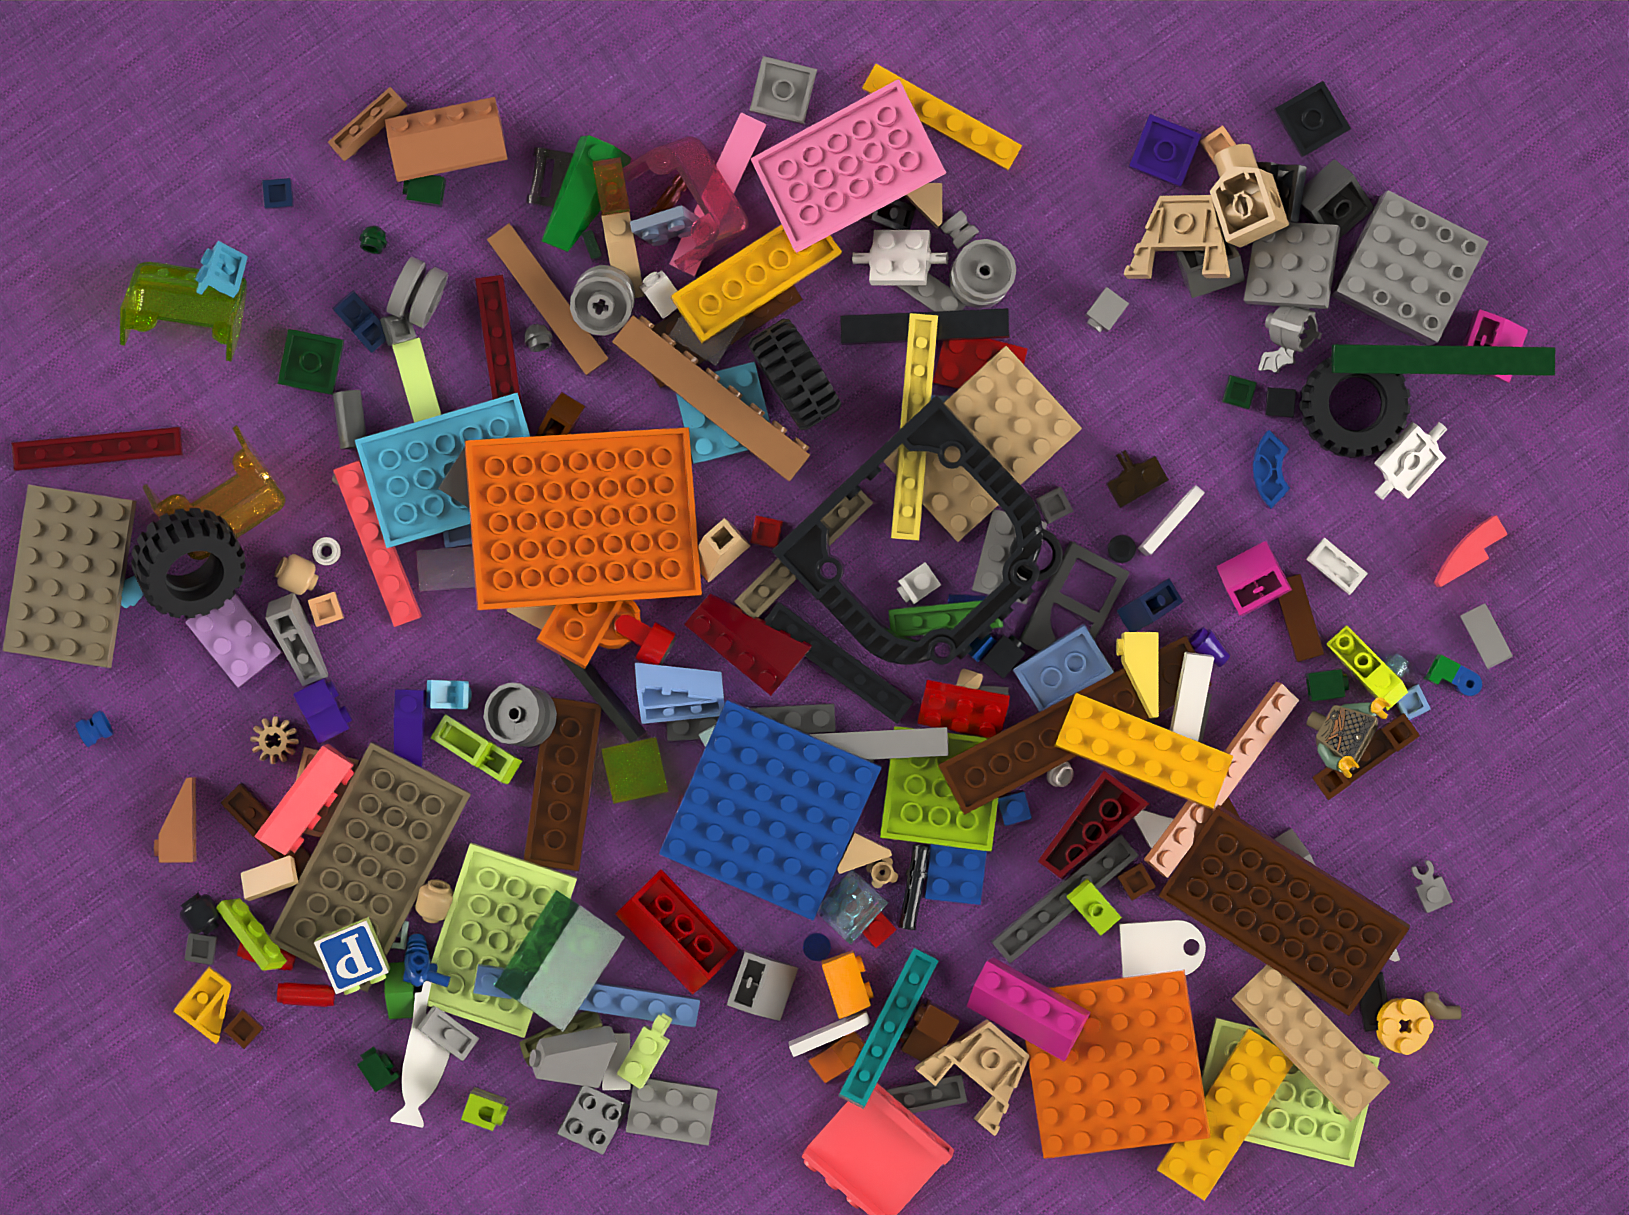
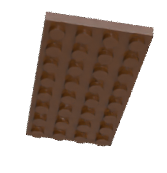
M1217 805L1193 845L1184 855L1159 893V897L1348 1016L1355 1009L1410 929L1408 923L1220 805Z

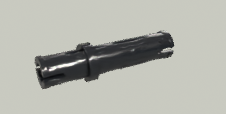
M918 844L912 845L909 868H906L905 874L908 876L901 917L898 924L899 928L916 930L924 878H927L928 875L926 867L930 847Z

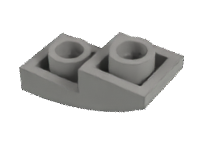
M1485 603L1460 616L1487 669L1513 657Z

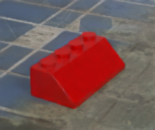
M662 869L615 913L692 995L705 985L738 951V948Z

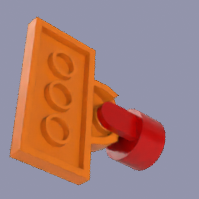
M633 600L556 605L536 642L585 669L598 646L607 649H619L631 642L641 647L635 659L644 664L662 665L677 637L675 632L657 622L654 623L652 628L642 623L640 609Z

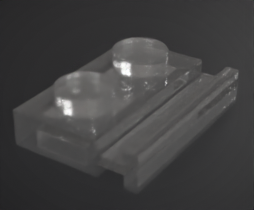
M472 546L416 551L420 592L475 587Z

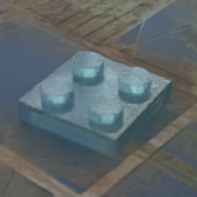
M850 870L821 902L817 913L851 945L884 909L888 902L856 871Z

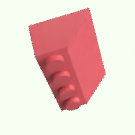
M330 744L323 745L254 837L284 855L290 851L295 853L304 842L301 836L308 828L312 831L322 818L318 813L324 805L329 808L338 797L335 791L342 783L346 786L355 773L352 770L355 763Z

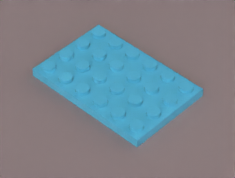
M518 393L355 440L386 548L471 524L469 508L439 490L438 487L465 447L464 442L466 440L530 437Z

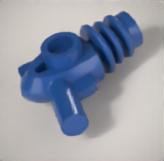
M421 934L409 936L407 951L404 957L405 972L403 981L410 982L416 987L422 986L425 981L448 987L451 977L437 973V964L430 962L425 936Z

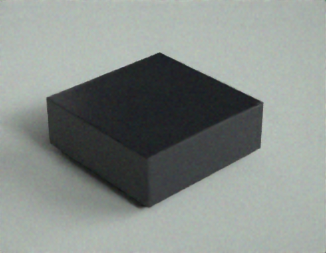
M1267 387L1265 416L1293 418L1296 389Z

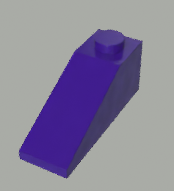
M395 689L394 753L423 768L426 690Z

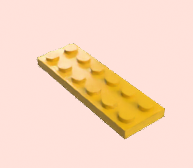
M781 224L672 294L671 300L703 344L841 255L842 251L831 235L796 253Z
M1078 693L1074 696L1055 747L1209 809L1214 808L1233 756Z
M1248 1028L1204 1095L1211 1137L1208 1139L1173 1143L1157 1167V1170L1205 1201L1294 1063L1276 1045Z

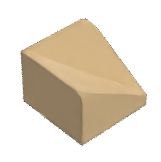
M962 669L956 685L979 690L983 674Z

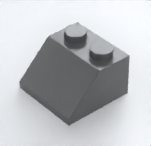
M1334 159L1304 186L1300 209L1313 224L1338 225L1340 227V239L1374 209V206L1354 174Z
M1224 234L1223 239L1230 278H1205L1202 275L1205 250L1174 251L1184 283L1192 298L1245 281L1238 250L1235 245L1226 242Z

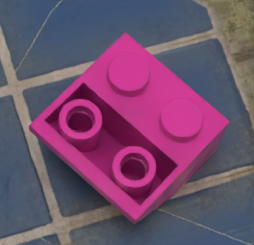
M1479 309L1473 314L1463 346L1522 347L1528 330L1506 318ZM1487 375L1510 383L1512 375Z
M1267 541L1216 566L1240 616H1244L1292 591Z

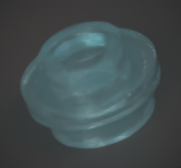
M1397 653L1394 656L1390 654L1386 656L1387 661L1385 664L1398 677L1402 678L1405 673L1409 674L1410 670L1407 668L1409 662Z

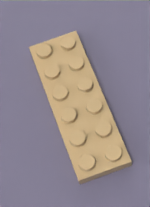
M1266 965L1231 999L1350 1122L1390 1083L1291 979L1272 967Z

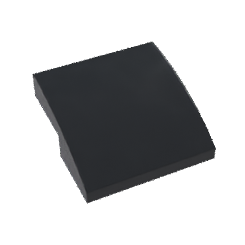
M1256 162L1259 169L1273 174L1288 222H1298L1307 167L1302 165L1276 164L1273 162Z

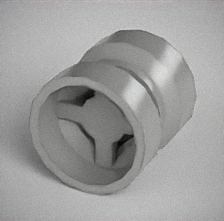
M962 210L940 227L945 234L952 237L953 244L957 249L965 245L979 232L974 225H970L967 222V216Z

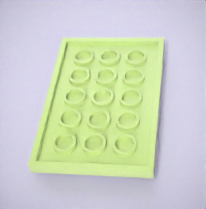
M470 843L453 894V900L447 912L431 963L437 964V973L451 977L448 987L431 982L427 1006L433 1007L434 1005L444 1012L525 1038L536 1003L473 993L478 964L546 974L577 877Z
M1215 1017L1201 1075L1204 1095L1248 1028L1273 1043L1260 1028ZM1363 1053L1378 1069L1380 1058ZM1293 1064L1244 1141L1354 1167L1369 1104L1350 1122Z

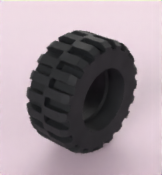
M781 319L750 339L748 346L800 430L811 428L839 410L841 402L790 319Z
M1331 356L1319 363L1306 378V384L1302 387V401L1299 405L1300 411L1303 414V419H1301L1303 425L1308 428L1310 432L1308 435L1312 440H1316L1320 444L1319 447L1325 451L1333 452L1334 455L1359 458L1380 452L1395 442L1399 437V433L1401 430H1404L1407 424V414H1410L1411 405H1408V398L1411 396L1409 389L1405 387L1404 382L1406 380L1403 374L1332 373ZM1347 378H1361L1370 382L1380 396L1381 409L1377 419L1369 427L1362 430H1349L1340 426L1333 419L1329 410V398L1332 390L1339 382Z
M184 508L177 509L171 515L167 513L161 515L160 520L156 523L152 521L146 527L147 532L140 534L137 539L139 545H135L132 551V569L147 602L154 606L158 612L162 614L169 613L170 617L180 618L181 615H184L187 619L195 618L197 614L205 616L210 614V610L214 608L218 610L225 605L224 601L226 599L231 600L236 594L234 589L241 586L243 581L241 575H244L246 571L245 555L231 526H228L226 520L221 516H216L214 512L204 510L202 513L200 508H190L189 511H185ZM194 551L210 552L206 562L194 572L186 575L167 574L174 561L184 554Z

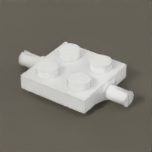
M874 230L873 245L870 252H853L852 261L853 264L870 265L869 281L871 285H926L927 273L931 264H948V252L931 253V234L929 230Z
M1411 422L1395 442L1375 461L1374 464L1383 473L1385 481L1374 493L1384 500L1392 489L1395 488L1404 497L1409 499L1445 460L1446 457L1440 452L1436 441L1447 431V428L1438 422L1427 434L1418 425Z

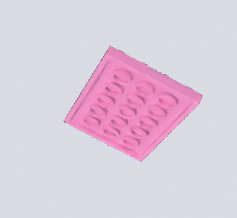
M899 79L750 158L796 253L946 174Z

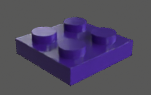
M1149 114L1128 167L1180 188L1202 134Z

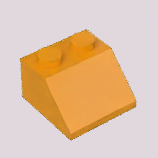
M852 950L821 961L839 1019L871 1006L869 999L874 998L870 983H864L861 972L866 971L861 955L855 956Z

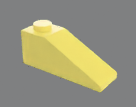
M1124 632L1121 634V639H1117V656H1121L1123 667L1148 717L1157 718L1159 717L1158 632Z

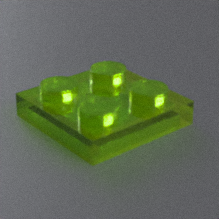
M657 737L601 749L613 804L668 792Z

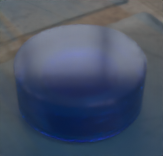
M812 933L805 938L803 951L810 960L821 961L829 955L831 944L828 937L824 934Z

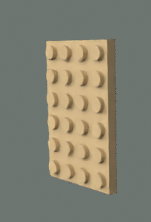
M1007 346L1002 348L944 402L1020 485L1082 429ZM950 446L946 449L945 457L948 461L957 462L960 459L961 454L957 447ZM899 447L884 461L895 475L897 473ZM926 453L922 504L951 536L959 542L999 504L962 466L954 469L946 468L940 463L938 454Z

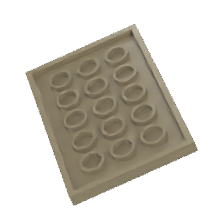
M28 485L3 651L111 668L137 501Z

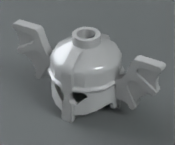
M1280 306L1274 313L1268 314L1265 327L1269 329L1270 339L1273 343L1281 346V348L1274 352L1263 353L1258 368L1259 371L1272 370L1275 373H1279L1284 365H1294L1296 363L1294 358L1296 351L1303 353L1304 349L1311 345L1316 338L1321 339L1322 333L1318 332V324L1314 316L1316 312L1309 310V308ZM1306 321L1310 326L1308 330L1304 328V322ZM1306 333L1307 338L1300 340L1301 334Z

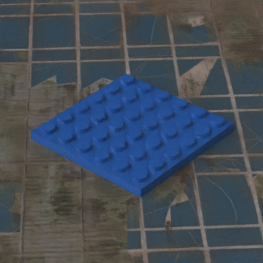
M726 699L659 854L814 920L882 767Z

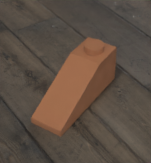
M196 777L186 778L160 830L159 839L154 840V855L159 856V863L197 861Z

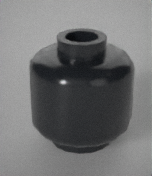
M198 892L180 905L182 907L180 918L191 933L199 934L203 931L207 935L220 926L217 920L221 917V914L216 909L217 904L209 894L200 895Z

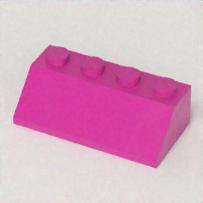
M994 957L985 963L974 984L966 1006L1062 1061H1065L1091 1013Z

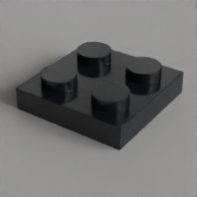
M1324 81L1274 109L1301 158L1351 130Z

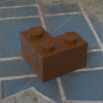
M929 999L926 1004L920 1003L913 1015L914 1025L911 1029L906 1027L899 1039V1042L902 1043L901 1051L920 1062L939 1051L943 1045L947 1044L959 1023L958 1016Z

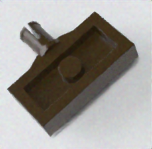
M1123 450L1115 456L1124 470L1117 477L1106 482V485L1118 507L1121 508L1167 482L1169 479L1156 456L1133 464L1127 451Z

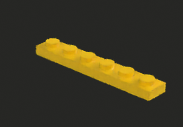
M875 64L862 90L872 94L899 79L921 123L1007 171L1010 169L1022 147L1021 144L880 65Z

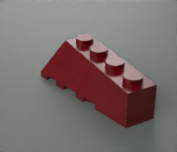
M711 593L684 624L770 696H772L813 646L805 641L801 643L791 638V634L783 630L777 631L766 625V621L758 617L754 619L742 613V609Z
M1103 771L1039 858L1038 862L1064 880L1072 868L1150 803L1106 771Z

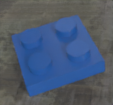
M931 844L925 899L981 905L987 851Z

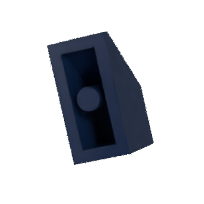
M1170 578L1116 611L1128 631L1136 632L1183 603V600Z

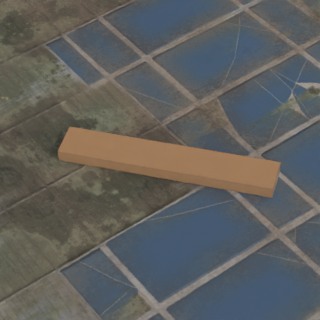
M510 223L489 237L487 241L586 376L609 360L592 335L583 330L574 321L570 305Z

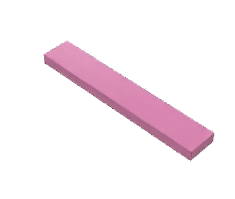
M740 113L694 211V214L701 220L702 229L694 231V234L689 237L681 238L669 265L695 277L766 127L765 123Z

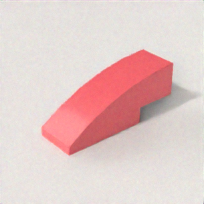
M1497 515L1489 517L1476 526L1453 549L1434 581L1436 587H1442L1489 559L1484 548L1508 535Z

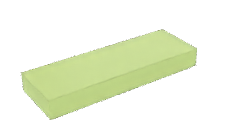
M420 338L392 345L414 423L442 415Z

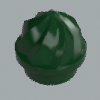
M378 226L367 227L359 237L361 241L360 248L371 254H381L382 249L387 246L386 233Z

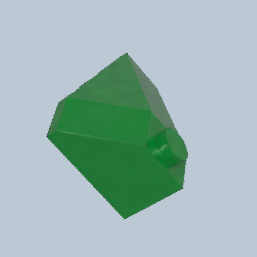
M590 135L580 137L541 242L568 252L622 185L632 158L614 145Z

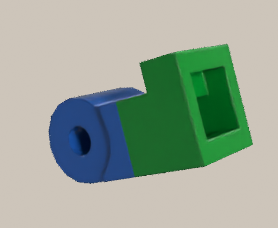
M1440 654L1436 655L1424 678L1439 685L1442 679L1453 685L1459 694L1465 696H1474L1482 688V679L1477 673Z

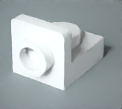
M925 562L898 581L900 587L897 588V591L905 602L911 600L915 604L941 586V584Z

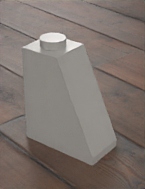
M611 1026L539 1039L536 1049L532 1050L529 1063L533 1068L536 1079L599 1088L616 1048L617 1041Z

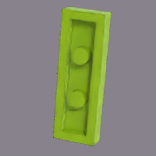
M238 898L222 900L216 909L262 971L278 969L285 964L287 960L280 952V948L273 943L262 924L249 911V907L245 902Z

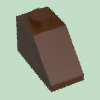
M561 392L547 411L535 436L571 434L585 406Z

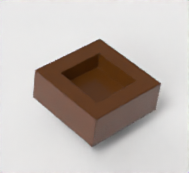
M1141 862L1117 876L1131 901L1156 887Z
M242 1009L223 1031L245 1049L264 1027L245 1009Z

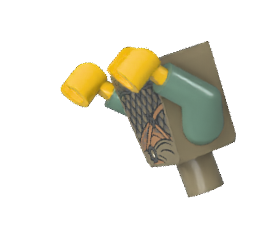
M1380 697L1373 702L1349 703L1342 706L1334 705L1327 717L1312 711L1306 725L1319 731L1315 738L1317 752L1327 768L1343 772L1347 778L1352 777L1349 770L1353 772L1355 767L1359 768L1358 762L1378 728V720L1374 716L1378 715L1381 719H1386L1388 714L1383 711V708L1391 707L1390 703Z

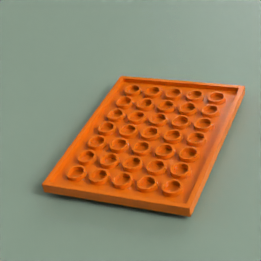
M689 427L466 440L464 442L477 611L702 595Z

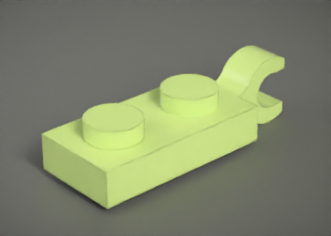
M663 1013L657 1016L652 1028L648 1025L642 1028L617 1075L639 1089L644 1087L670 1041L663 1035L673 1020L671 1017Z

